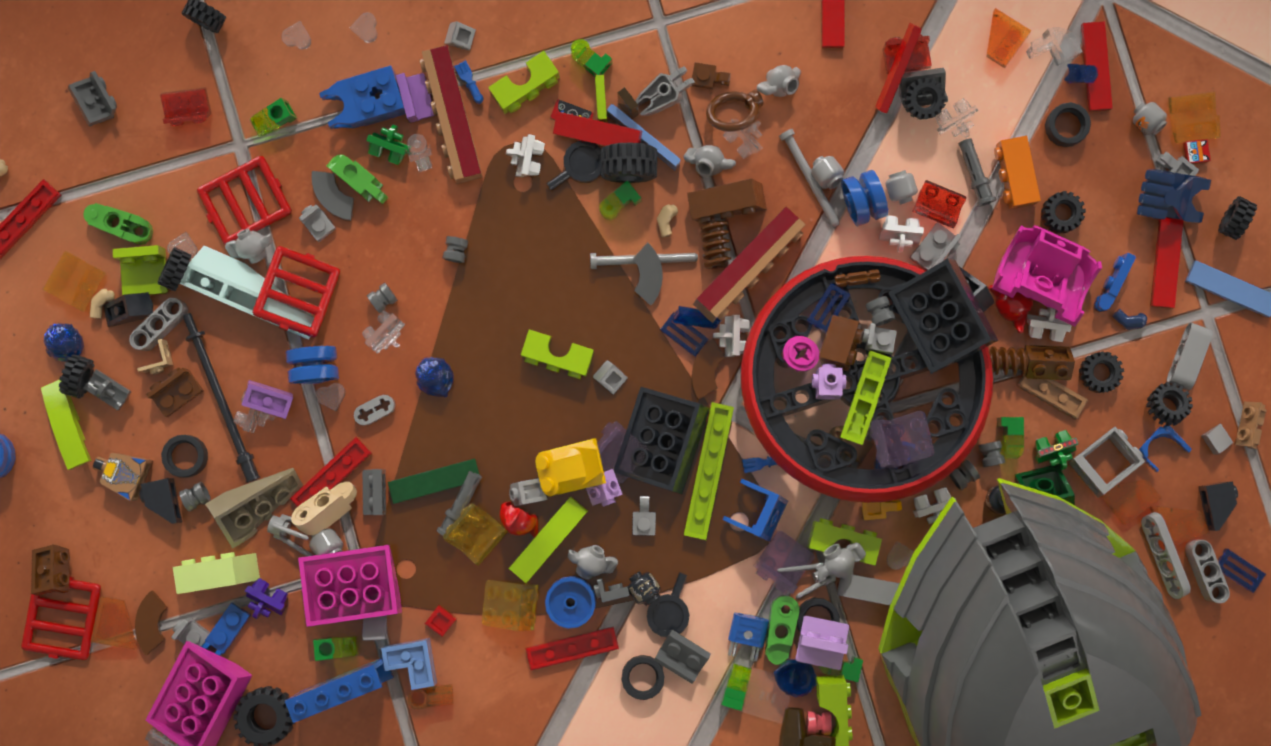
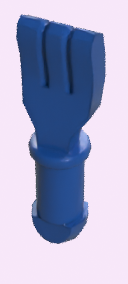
M465 60L455 65L454 67L459 77L467 83L466 88L469 89L474 102L481 104L484 98L476 85V81L472 80L473 74L467 61Z
M767 456V459L757 457L742 460L743 467L745 468L744 473L761 470L767 465L769 468L777 465L769 456Z

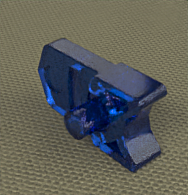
M1067 64L1069 74L1064 80L1067 83H1094L1098 77V69L1094 65Z

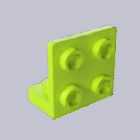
M158 245L113 249V258L119 260L121 266L122 295L149 292V295L168 293V288L158 284L159 277L166 264V249Z

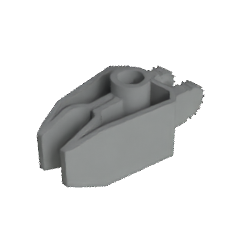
M685 66L671 75L660 73L639 94L635 100L638 107L649 100L651 101V104L640 113L642 116L659 113L682 101V92L695 83L693 78H690L677 86L675 80L685 75L687 72Z

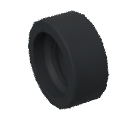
M1072 102L1063 103L1053 109L1045 123L1048 138L1054 144L1061 147H1072L1080 143L1088 135L1091 127L1090 116L1086 109ZM1070 112L1077 116L1081 128L1076 136L1066 138L1058 133L1055 128V121L1060 114Z
M177 435L169 439L164 445L161 453L162 463L165 469L174 476L182 478L193 477L205 468L208 460V450L205 444L197 437ZM181 443L192 444L198 452L196 464L189 469H180L172 461V452Z
M814 597L807 599L799 606L797 628L800 632L803 617L814 606L824 607L830 613L831 621L840 622V616L836 607L823 598Z
M639 655L633 657L625 664L621 680L623 688L628 695L635 699L647 700L659 694L664 686L665 676L662 666L654 658ZM639 664L651 666L657 676L654 686L646 691L637 690L630 683V672Z

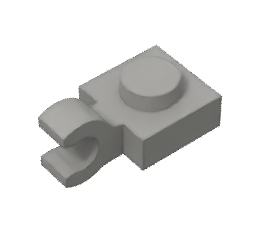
M1168 152L1160 154L1156 160L1159 165L1168 168L1169 172L1195 176L1199 171L1197 167L1183 156L1176 160Z
M640 496V512H633V535H655L656 512H649V496Z

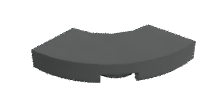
M312 171V185L319 202L333 215L352 221L354 198L344 195L339 190L335 174Z
M647 242L632 258L637 264L640 273L639 282L634 291L652 305L660 292L663 272L656 251Z

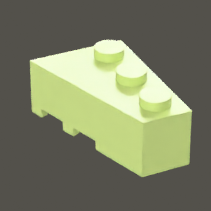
M231 552L220 554L221 559L215 560L214 555L202 557L200 563H196L195 559L181 561L182 566L173 567L176 593L182 594L256 581L260 578L257 555L252 553L235 556V553Z

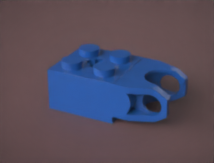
M391 65L337 81L330 88L319 93L322 100H340L344 102L341 114L328 122L330 129H354L406 114L396 74ZM380 93L381 98L376 99L374 96L375 94Z

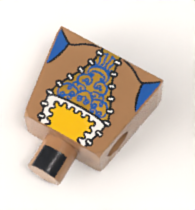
M111 453L108 460L97 457L93 463V469L102 472L100 478L102 485L127 500L137 501L140 495L139 491L142 489L141 484L145 483L153 460Z

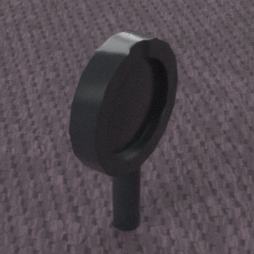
M583 140L571 144L564 155L565 171L546 183L549 189L552 191L569 178L579 183H590L597 180L601 176V148L596 143Z
M679 572L671 594L660 595L648 607L646 616L648 625L654 633L661 637L667 638L672 630L680 634L688 625L690 616L688 607L679 598L688 576L684 573Z

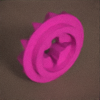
M796 336L789 339L782 350L783 360L787 362L788 367H792L796 372H807L814 368L819 361L820 353L814 341L804 336ZM806 349L804 358L801 357L796 360V350L801 352Z

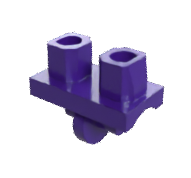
M260 578L257 579L252 587L248 585L245 590L247 598L259 603L256 604L251 601L248 605L250 609L254 610L252 617L258 619L261 614L268 618L271 611L282 616L285 611L284 604L288 594L277 588L272 597L265 595L270 585Z

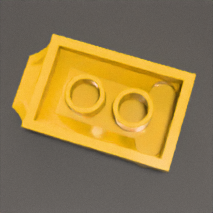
M596 438L543 451L536 456V468L541 489L549 497L606 483Z

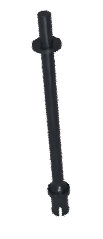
M191 313L185 314L182 317L190 334L185 340L187 342L192 341L238 453L236 463L240 465L246 483L255 481L260 476L253 462L254 456L246 451L201 338L205 335V331L198 332Z

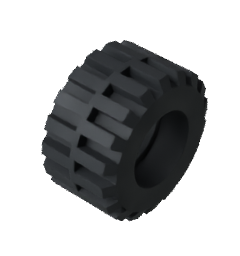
M615 143L607 145L601 149V177L618 183H625L626 181L629 183H640L657 178V149L643 143Z
M266 686L264 688H257L242 697L240 704L235 708L237 713L233 716V720H237V724L234 725L235 730L239 729L241 732L238 734L239 737H245V742L247 744L254 743V746L275 745L284 739L292 731V725L295 724L292 722L285 703L289 696L287 692L282 693L278 687L273 689L272 686ZM267 704L274 709L277 721L272 729H264L256 723L254 711L257 705Z

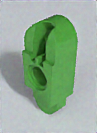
M345 155L333 157L326 165L327 168L368 202L375 198L381 204H384L389 198L380 190L383 184L358 162H353Z
M97 203L87 206L84 210L83 215L86 222H88L87 224L138 245L146 244L153 236L152 225L140 216ZM119 217L120 222L118 226L113 228L112 221ZM141 227L143 229L142 235L136 234L137 228Z
M788 595L776 597L770 606L765 654L768 660L775 665L784 663L789 657L799 616L797 601ZM784 605L789 606L788 613H782L781 608ZM780 625L785 626L787 629L783 637L775 635V629Z

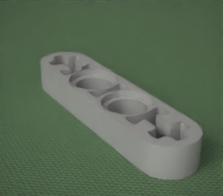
M1157 512L1144 516L1141 521L1142 528L1165 587L1171 597L1180 599L1188 595L1191 588L1165 520ZM1158 540L1164 543L1165 550L1160 548ZM1167 561L1172 564L1173 571L1167 567Z

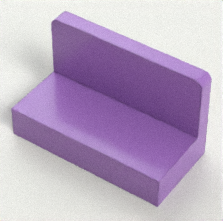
M405 73L396 75L409 122L435 116L431 107L432 100L425 84V75L423 73L406 77Z
M249 380L241 405L286 419L293 400V394Z

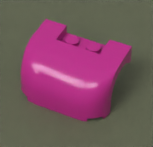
M1021 225L999 263L992 289L1011 298L1014 297L1016 292H1019L1023 296L1032 298L1046 307L1056 309L1055 318L1075 327L1084 315V311H1082L1083 301L1091 284L1102 269V264L1100 261L1096 262L1089 255L1091 251L1041 227L1034 225L1033 228H1026Z

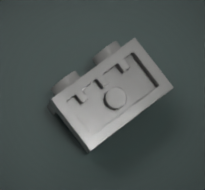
M937 222L910 256V259L927 271L944 261L948 253L953 254L960 245L958 240L961 236L959 234L954 235Z

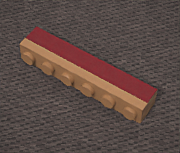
M445 45L422 51L423 59H420L422 72H427L429 80L425 81L428 94H433L434 101L431 102L433 114H438L440 123H436L439 136H444L445 144H442L445 158L449 157L451 165L447 166L450 179L454 178L456 183L460 184L483 178L449 47Z
M785 207L700 294L693 305L712 323L717 318L722 320L730 311L727 307L732 302L736 305L745 296L742 293L746 287L751 289L760 280L757 276L762 271L766 274L774 265L772 260L776 256L781 258L789 250L787 245L791 241L795 243L804 234L801 230L806 224L789 208Z

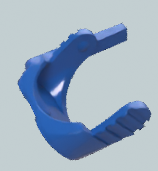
M1166 424L1163 427L1160 426L1139 449L1144 461L1152 470H1155L1154 472H1158L1159 469L1147 458L1149 443L1154 439L1160 437L1170 438L1186 452L1189 453L1191 451L1190 446L1171 426H1166Z

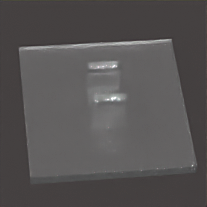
M752 667L745 689L744 704L740 712L782 724L785 708H788L796 680Z

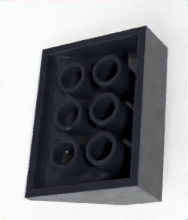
M947 258L889 292L931 374L999 341L956 260Z
M640 387L613 470L614 473L683 494L710 408L696 402Z

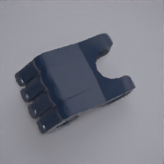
M1148 169L1146 171L1145 179L1147 180L1143 181L1141 185V191L1144 192L1139 195V203L1142 204L1138 206V215L1158 219L1169 217L1187 222H1202L1204 212H1198L1195 209L1192 199L1201 190H1209L1212 180L1157 169Z

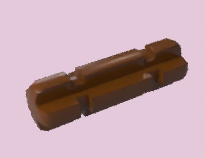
M870 270L868 273L866 271L849 273L847 276L845 274L835 276V284L838 288L846 287L848 284L853 286L867 284L869 281L870 283L880 281L879 270Z

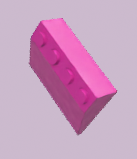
M390 545L298 558L307 627L402 613L400 591Z
M186 641L145 721L179 746H216L253 675L236 663L190 641Z

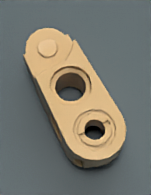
M350 482L340 483L331 490L326 486L294 510L291 517L292 523L307 535L318 534L352 509L349 504L354 501L357 495L356 488Z

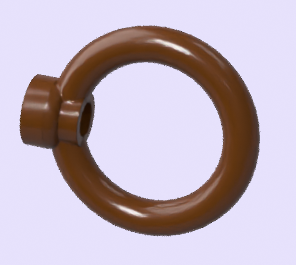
M753 90L748 94L738 91L720 94L708 104L706 109L707 120L713 127L721 131L735 132L746 129L757 120L759 107L764 104L763 98L757 90ZM732 100L744 102L746 108L751 110L748 117L734 123L723 122L715 116V110L720 104Z

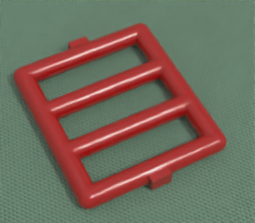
M258 156L197 188V193L208 213L206 217L211 224H214L224 245L227 242L236 241L238 238L237 234L242 230L249 229L250 231L257 232L290 215L292 212L281 190L283 186L278 178L275 179L263 156ZM258 166L281 208L270 215L247 173ZM237 177H240L261 218L251 225L248 224L228 185V182ZM220 187L241 230L230 236L208 195V192Z
M278 246L253 308V315L279 325V328L287 331L291 329L312 338L317 337L339 278L340 269L314 259L315 256L309 253L303 255L283 246ZM282 257L330 274L326 286L279 269ZM275 277L322 294L319 306L271 289ZM267 298L315 315L311 327L263 310Z
M69 576V588L91 592L89 605L41 598L40 595L31 594L21 648L24 651L48 654L49 658L58 659L59 657L87 660L94 631L101 585L74 580V577ZM38 606L87 614L85 627L36 620ZM34 629L83 637L81 649L75 650L32 643Z

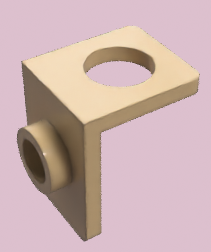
M158 340L163 362L137 368L138 372H150L151 375L164 372L163 368L173 366L167 340Z

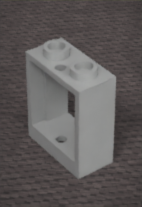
M1113 427L1069 462L1097 498L1107 493L1145 462L1141 451L1133 447L1127 441V435L1116 427ZM1107 439H1110L1131 465L1106 484L1085 457Z

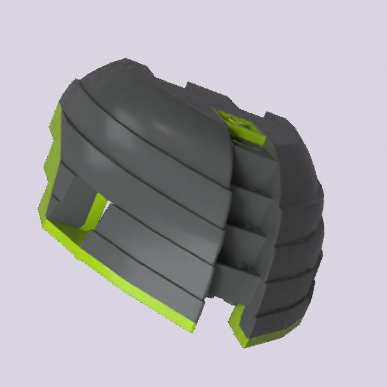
M1000 478L997 481L1006 515L973 528L957 501L954 497H951L910 559L890 604L878 648L889 683L899 699L909 732L916 745L1188 746L1197 725V717L1202 716L1197 691L1188 669L1183 643L1174 621L1164 604L1161 592L1148 576L1147 569L1135 549L1100 519L1056 495Z

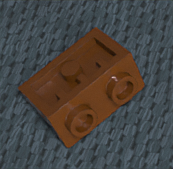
M1025 345L1024 351L1027 350L1028 352L1027 379L1071 380L1075 360L1070 347Z
M174 369L168 374V379L153 384L150 387L151 391L146 394L148 398L155 402L165 417H169L204 391L189 369Z
M53 544L32 550V595L39 596L55 591L60 593L69 592V549Z

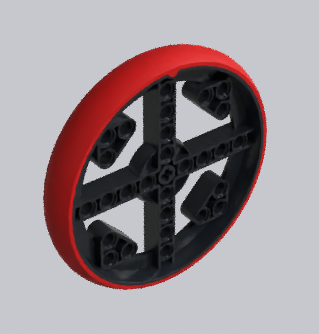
M851 256L834 259L818 264L792 278L769 299L758 314L750 329L742 357L741 390L744 407L755 435L766 452L778 466L803 485L824 495L852 502L873 503L898 500L918 494L946 478L964 461L977 443L990 411L993 393L992 362L988 347L957 362L959 393L952 388H945L937 395L921 427V434L925 439L936 441L926 451L911 460L908 459L889 403L897 395L901 379L929 371L918 349L894 357L890 354L879 353L892 358L889 367L894 372L892 376H885L879 395L880 403L876 405L870 422L885 466L882 469L851 468L850 466L857 458L855 447L822 430L815 429L810 431L805 444L793 433L784 416L834 401L816 399V388H812V382L775 393V359L779 366L790 368L781 357L786 342L796 336L808 338L812 329L811 320L807 316H799L804 310L820 299L826 298L832 316H839L838 312L845 310L850 315L848 319L859 321L849 290H882L877 298L886 296L891 299L889 292L925 272L924 270L914 265L885 257ZM870 270H879L880 272L879 282L870 283L869 281L867 284L853 286L848 284L846 287L839 288L835 284L836 275L845 274L847 276L849 273L863 271L868 273ZM839 290L842 293V297L836 298L832 296L831 291ZM892 301V305L888 306L890 311H893L895 320L904 324ZM797 324H804L807 331L798 332L795 326ZM780 330L785 333L786 337L777 339L773 333ZM864 342L858 343L855 351L862 353L865 360H856L854 365H850L849 371L842 370V375H846V381L850 383L851 388L842 389V397L840 399L849 407L851 406L869 353L868 350H865L866 343ZM796 350L797 355H796V358H795V359L797 360V358H798L800 352H798V351ZM912 360L915 364V368H907L904 364V361ZM797 394H804L808 401L799 403L795 396ZM943 395L949 396L952 399V404H944L941 397ZM777 400L783 401L786 408L777 410L773 403ZM884 416L887 420V425H879L876 422V417ZM949 418H958L960 425L958 427L951 425ZM928 424H935L938 427V433L933 434L929 432ZM813 436L821 438L822 445L818 447L812 445L810 438ZM884 438H892L895 446L887 447L884 444ZM840 452H849L851 460L843 461L840 458ZM826 458L830 466L828 468H821L818 465V459ZM892 459H899L903 465L902 469H895L891 464Z

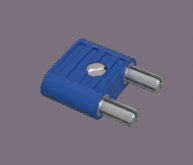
M735 612L728 637L730 641L728 655L731 656L732 653V657H734L738 643L752 646L750 660L753 661L754 659V661H757L760 648L764 647L769 620Z

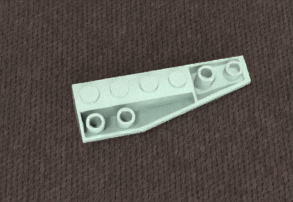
M203 246L189 262L180 284L253 315V308L265 278L247 264ZM272 284L271 289L283 293ZM267 298L263 310L311 327L314 320L312 314L271 298ZM291 329L287 330L308 340L310 339V337L307 335L301 334Z

